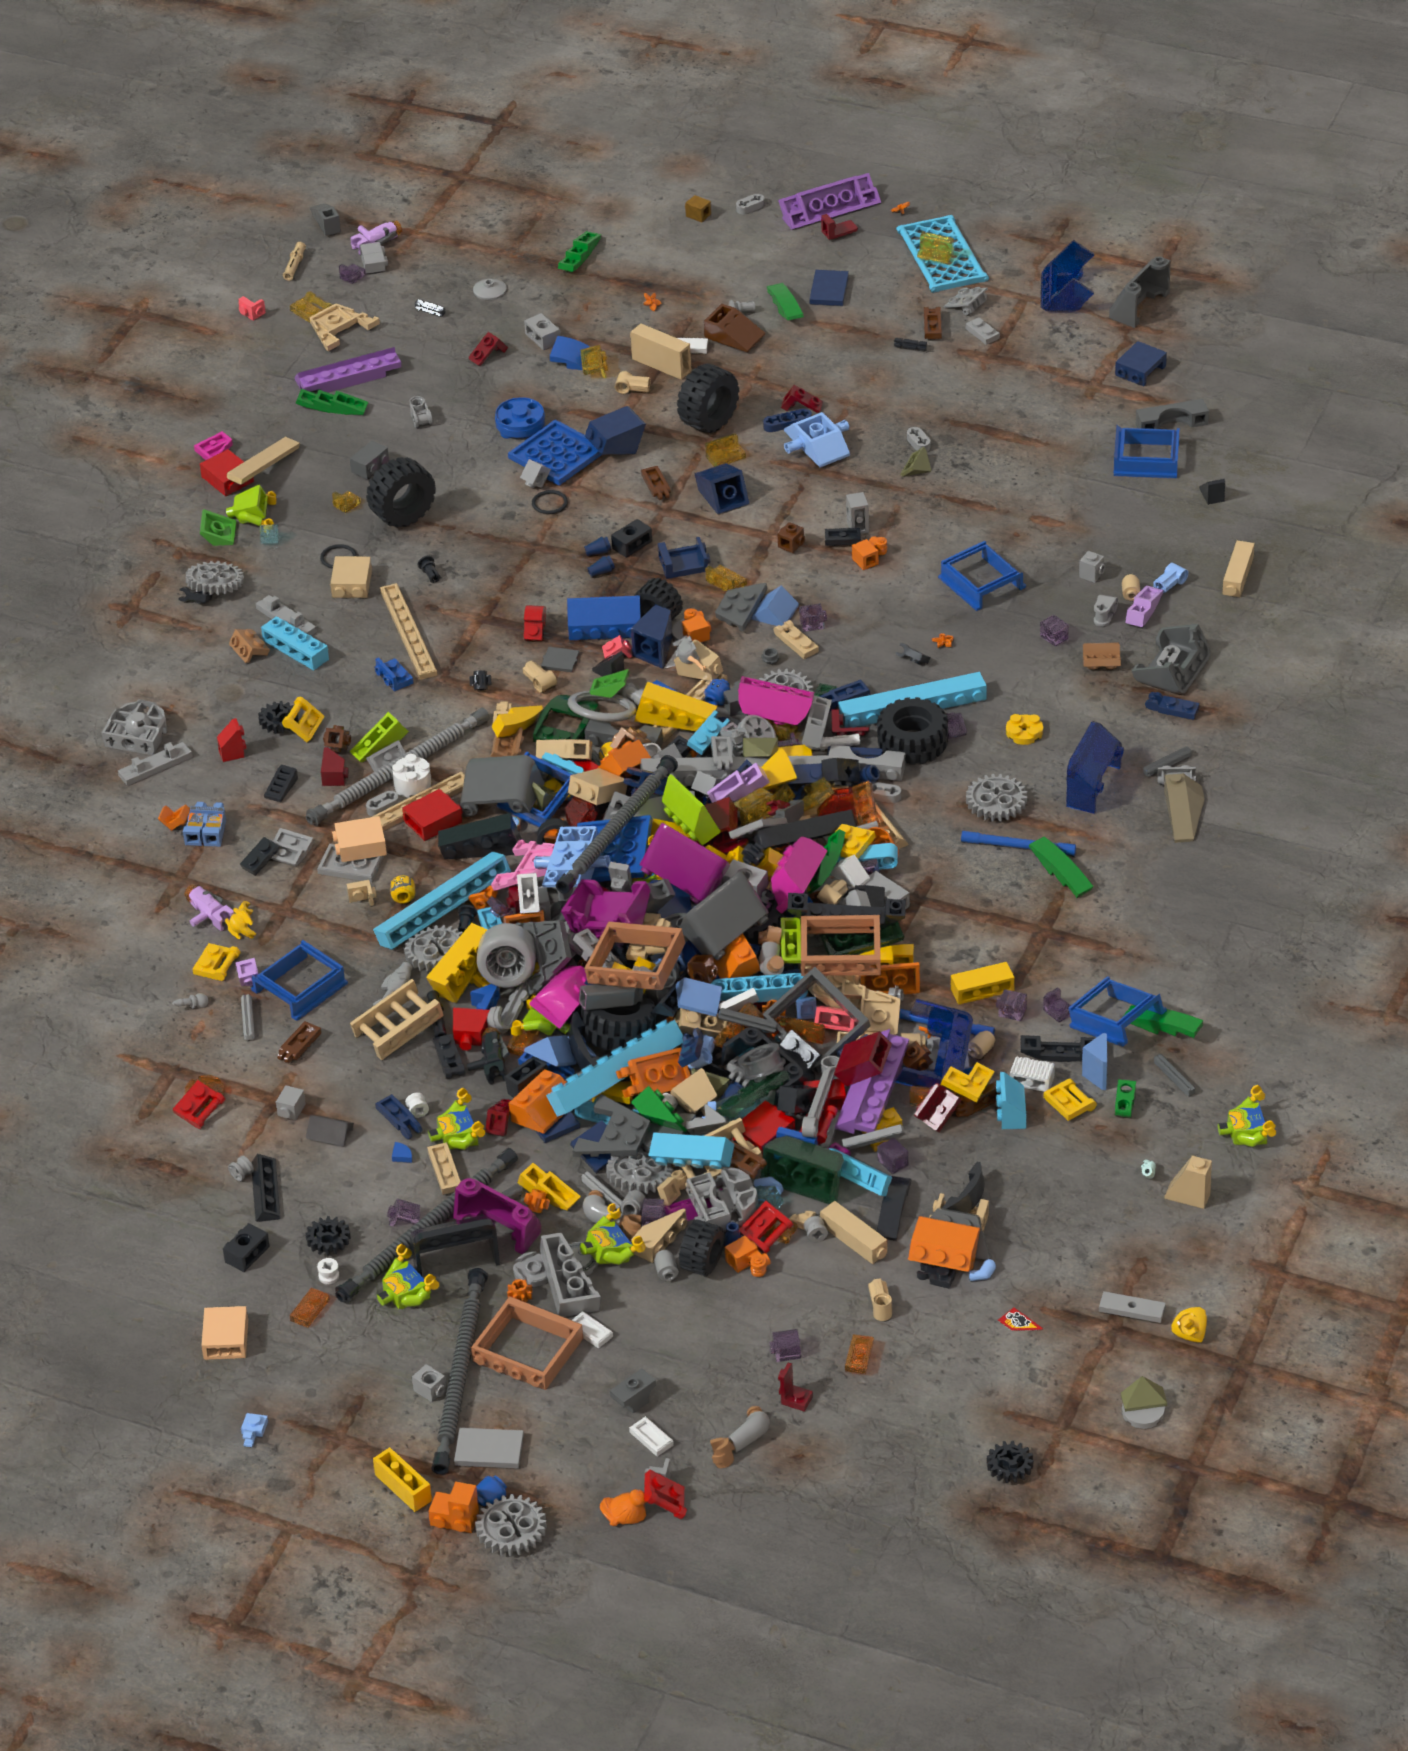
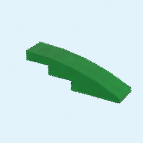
M586 231L574 239L573 247L566 251L565 258L558 263V269L574 272L595 249L602 234Z
M783 283L767 286V292L772 296L773 303L778 307V313L787 321L804 317L793 294Z
M301 389L296 400V404L300 406L345 415H364L369 403L337 390L335 395L322 390L315 394Z
M839 829L828 837V844L824 846L827 853L812 877L807 893L810 894L822 886L831 874L840 856L846 832Z
M1045 836L1029 844V848L1050 876L1054 874L1063 887L1066 885L1069 887L1076 898L1092 890L1093 885L1083 872Z
M1131 1005L1124 1016L1136 1006ZM1169 1009L1162 1015L1146 1010L1130 1024L1154 1034H1158L1161 1030L1173 1036L1180 1032L1194 1038L1202 1028L1203 1020Z

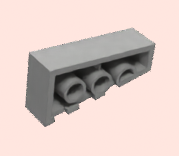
M555 1233L541 1236L540 1252L558 1315L567 1317L579 1315L582 1311L585 1313L600 1311L601 1296L593 1288L590 1278L585 1275L582 1265L574 1257V1252L563 1234Z

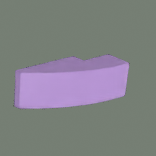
M1145 586L1134 597L1133 605L1127 610L1125 623L1143 627L1156 609L1163 590Z
M754 763L742 773L736 770L707 793L712 803L726 797L736 801L761 789L770 781L764 769L757 763Z

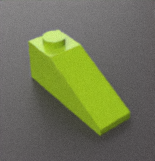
M387 712L350 752L362 763L367 760V757L398 740L400 741L409 731L393 715Z
M781 918V957L784 963H801L800 919Z

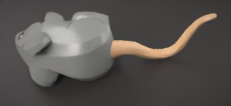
M684 636L673 643V646H677L676 655L681 662L685 664L695 663L703 672L706 671V666H702L698 661L700 658L695 651L697 649L690 636Z

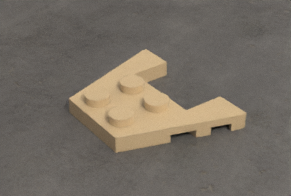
M337 303L310 317V323L327 351L340 345V340L334 336L338 332L348 329L356 323L367 330L380 324L378 317L370 318L366 313H355L354 309Z
M843 979L841 993L847 999H862L861 1012L869 1019L871 1025L860 1037L865 1034L870 1035L890 1029V1034L898 1036L900 998L878 990L875 992L867 989L864 985H856L850 983V980ZM838 1031L837 1043L849 1032Z

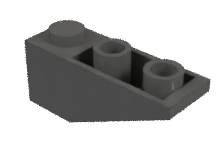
M323 203L309 207L325 236L341 232L339 215L333 206Z

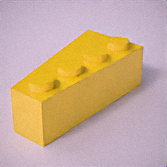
M647 682L634 722L697 731L713 711L717 709V706Z
M471 923L427 975L428 982L433 990L438 991L439 997L453 1003L458 1002L478 970V945L487 929Z

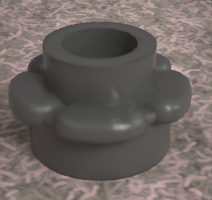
M766 648L761 656L767 664H774L780 657L775 648Z

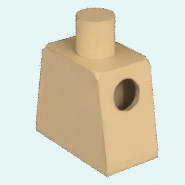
M703 1068L678 1084L670 1092L681 1107L689 1114L696 1115L699 1112L705 1115V1104L708 1105V1102H713L717 1098V1094Z

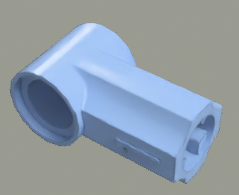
M1170 563L1166 567L1164 574L1154 581L1153 586L1162 589L1163 593H1166L1177 583L1183 584L1186 581L1188 570L1175 563Z
M706 1034L703 1035L704 1042L700 1057L688 1065L691 1070L692 1068L699 1069L712 1063V1052L716 1043L713 1037Z

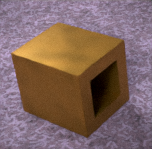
M694 195L685 203L686 217L702 223L711 215V201Z

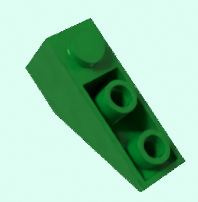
M648 1086L631 1101L639 1113L650 1120V1123L683 1132L687 1131L682 1124L684 1122L683 1118L677 1112L673 1113L675 1108L668 1101H663L665 1096L658 1089L654 1091Z

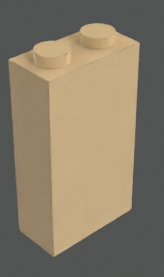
M639 324L631 331L633 360L681 380L691 372L690 343L644 324Z

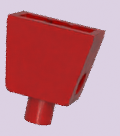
M453 1007L455 1044H460L459 1046L462 1050L468 1051L472 1045H482V1037L490 1030L487 1024V1016L490 1010Z

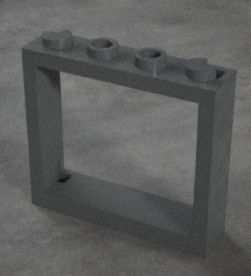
M814 967L763 1013L764 1019L775 1021L780 1014L813 984L817 983L857 1023L812 1068V1070L814 1069L819 1074L822 1071L821 1060L824 1057L837 1056V1051L841 1050L845 1044L855 1041L871 1025L869 1019ZM777 1023L775 1031L778 1033V1039L782 1042L788 1033Z

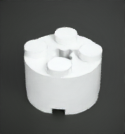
M408 754L392 766L395 791L400 796L410 798V795H416L431 787L430 765L425 759L416 757L415 754Z

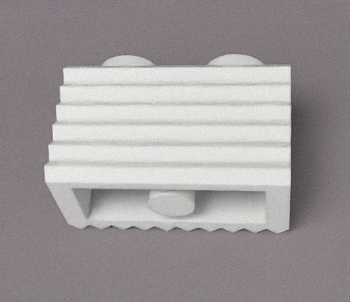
M1017 1056L1010 1071V1076L1023 1084L1024 1088L1045 1092L1052 1085L1055 1076V1064L1047 1061H1035L1026 1057L1019 1058Z

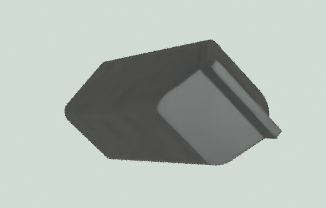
M601 984L580 986L579 1003L585 1011L634 1006L643 1000L642 988Z

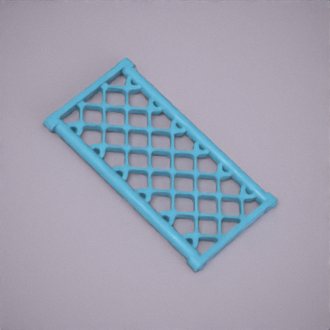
M953 215L900 225L896 228L898 233L902 235L929 283L931 292L989 280L987 273L982 270L956 225ZM939 227L941 230H934L933 228ZM918 230L926 231L924 234L917 233ZM944 230H952L951 233H945V232H943V231H944ZM933 233L936 234V236L931 237L928 236V234ZM914 236L920 237L919 240H911ZM939 236H944V237H947V238H946L945 240H942V239H939L938 237H939ZM924 239L931 240L930 243H925L922 241ZM950 239H957V240H958V241L955 242V243L949 242ZM934 242L941 243L940 246H936V245H932V244H933ZM920 245L926 247L925 249H917ZM945 245L952 246L951 249H947V248H943V247H944ZM931 248V249H935L936 251H935V252H930V251H927V250ZM955 248H963L961 252L954 251ZM940 251H942V252H946L947 254H946V255H940V254H938V253H939ZM951 254H953V255H956L957 257H956V258H951V257H948V256L951 255ZM923 255L931 256L929 259L922 258ZM961 257L968 258L967 261H961L959 259ZM934 258H939V259H942V260L939 261V262H937V261H934L933 259H934ZM944 261H950V262H952V263H951L950 265H948V264H944L943 262H944ZM929 264L936 265L935 268H931V267H928V268H927V266H928ZM955 264H960V265H963V266L960 267V268H958V267H955L954 265H955ZM939 267L947 268L945 271L938 270ZM965 267H974V269L969 271L965 270ZM950 270L957 271L956 274H952V273H948V272H949ZM937 273L940 274L941 277H932V275ZM961 273L968 274L967 277H962L959 275ZM947 276V277H951L952 279H951V280H945V279H943V278Z

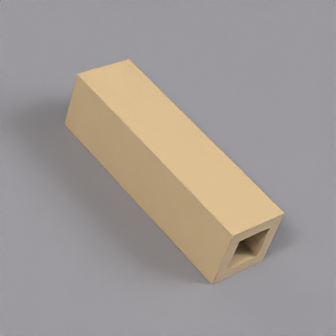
M1236 541L1223 580V595L1241 597L1254 558V543Z
M834 1201L820 1211V1217L823 1219L827 1231L871 1264L886 1256L887 1239L839 1203Z

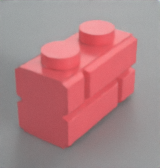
M822 1005L816 1008L814 1027H825L850 1032L857 1025L842 1008Z

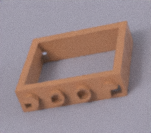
M880 915L801 916V976H805L814 967L824 976L881 975ZM874 933V955L807 956V934ZM871 965H877V968H871ZM805 966H811V969H805Z
M608 922L584 968L588 983L662 990L685 945L682 928ZM615 942L668 947L656 972L602 967Z
M509 1296L471 1347L472 1360L478 1365L486 1366L496 1372L504 1373L516 1380H521L534 1387L546 1390L583 1340V1327L580 1323ZM512 1318L567 1339L543 1372L489 1351V1348Z

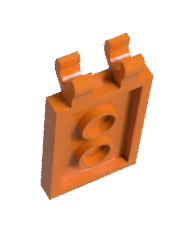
M682 1048L628 1061V1067H623L616 1071L618 1079L630 1076L633 1085L622 1090L624 1098L639 1095L648 1086L654 1091L658 1089L661 1093H669L674 1087L690 1077L688 1066L682 1068L678 1063Z

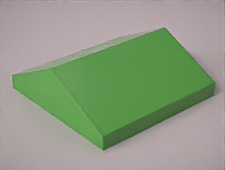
M203 509L200 535L213 546L233 545L236 520Z
M629 669L594 679L590 694L608 698L613 697L626 684L630 673Z

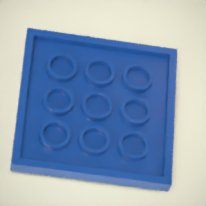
M554 420L508 452V459L523 467L531 459L550 468L547 479L560 486L603 454L589 442L584 434Z
M651 815L633 817L600 855H609L610 862L629 865L632 878H641L645 874L641 871L642 867L639 864L649 847L647 842L651 835L653 821ZM610 820L577 823V827L596 826L597 834H599ZM595 867L591 880L597 882L611 881L609 868Z

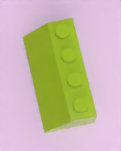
M672 774L669 775L662 797V803L665 806L663 810L669 818H672L677 826L681 827L685 834L688 833L694 842L698 841L703 846L719 834L720 830L705 806Z

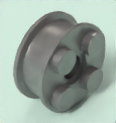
M768 1043L746 1052L738 1059L739 1065L744 1067L745 1079L760 1082L767 1075L778 1073L784 1069L783 1065L786 1061L783 1057H780L778 1052L779 1044Z

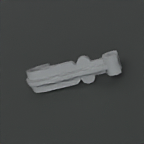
M527 980L518 985L515 993L508 997L509 1003L506 1004L503 1012L501 1006H495L490 1009L487 1016V1024L492 1032L496 1031L499 1034H503L512 1027L513 1021L517 1019L524 1005L523 1001L529 997Z

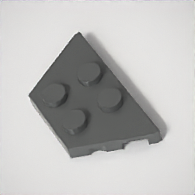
M767 583L727 590L715 611L716 618L725 621L730 626L736 625L740 631H744L768 589Z
M939 1207L935 1210L930 1218L979 1227L980 1232L975 1258L991 1259V1253L988 1251L987 1240L981 1228L982 1224L979 1215Z

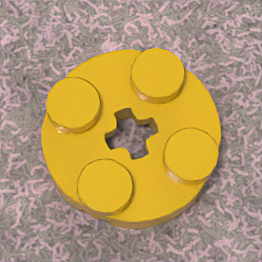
M1013 714L1006 724V735L1008 738H1012L1016 744L1029 745L1035 743V739L1042 738L1043 724L1038 715Z

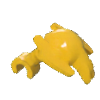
M243 901L239 909L234 908L236 914H232L230 920L228 918L225 919L228 931L237 939H241L239 933L251 939L256 935L248 927V924H253L250 918L253 910L248 909L250 905L248 901Z

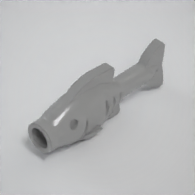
M403 962L392 974L386 977L381 988L382 990H387L382 999L373 1003V1006L410 980L411 970L413 969L410 963Z

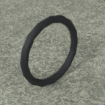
M555 490L539 492L532 499L533 508L543 514L558 513L565 509L568 504L565 494ZM545 494H557L564 499V504L558 509L546 511L538 508L535 501Z
M336 544L324 549L320 555V560L323 565L333 569L334 565L328 564L324 560L326 552L335 548H345L350 550L353 556H356L357 553L348 545Z

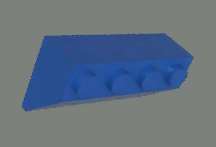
M640 596L567 598L569 640L612 639L619 635L622 638H631V628L641 619Z

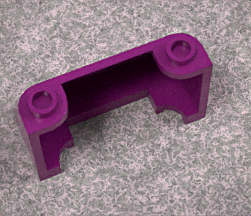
M664 823L660 824L639 864L642 867L641 871L651 876L653 873L663 879H669L671 884L692 896L690 900L696 904H699L716 890L730 867L726 860Z
M582 879L561 912L571 932L577 934L588 928L600 939L608 922L643 925L651 891L646 881L634 882L631 886L632 892H607L602 890L597 881Z
M472 1178L462 1180L455 1188L454 1219L462 1220L467 1217L480 1216L481 1214L488 1216L514 1230L511 1239L516 1241L515 1251L520 1254H524L539 1236L541 1222L528 1207Z

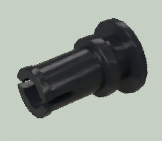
M430 555L422 557L417 563L418 568L427 574L431 583H434V580L438 582L441 577L435 569L434 558Z
M462 905L458 909L460 920L458 925L459 932H464L477 915V910L470 905Z

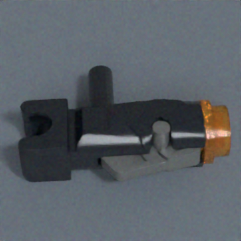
M490 1027L485 1029L481 1036V1052L484 1057L481 1060L467 1063V1069L471 1071L484 1067L486 1079L492 1085L494 1078L499 1075L505 1081L504 1076L507 1075V1069L504 1059L509 1055V1051L498 1029Z

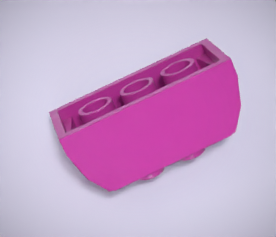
M744 676L741 677L738 689L739 704L744 714L758 715L764 719H771L773 723L784 725V723L798 725L806 717L814 692Z
M800 837L792 846L789 845L783 852L784 856L777 863L778 867L771 878L772 892L778 903L776 909L781 914L788 908V893L805 892L827 853L823 846L811 839Z
M564 966L532 999L529 1005L560 1029L573 1016V1012L581 1007L579 994L580 986L585 985V967Z

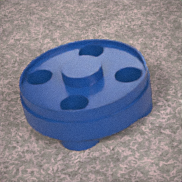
M519 397L506 400L496 409V428L503 438H530L545 425L544 409L538 401L530 398Z

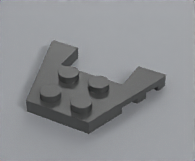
M565 921L516 923V925L526 929L534 938L540 972L527 979L529 995L536 996L572 958Z
M600 1094L594 1106V1113L611 1116L599 1142L578 1138L572 1151L573 1157H581V1154H591V1157H598L599 1154L611 1153V1156H636L651 1127L650 1120Z

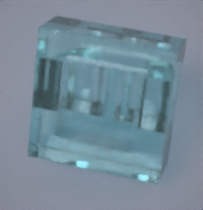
M278 524L260 525L261 543L279 542Z

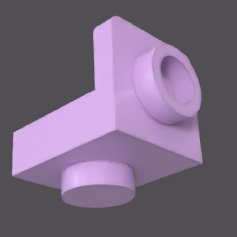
M255 958L236 962L241 986H252V975H258Z

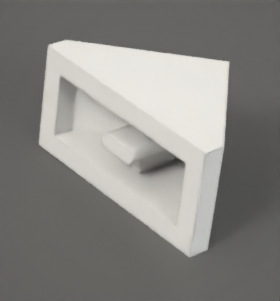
M855 855L837 862L830 874L839 880L843 879L847 882V885L854 889L855 885H864L870 880L869 875Z
M537 874L517 875L520 914L540 912Z

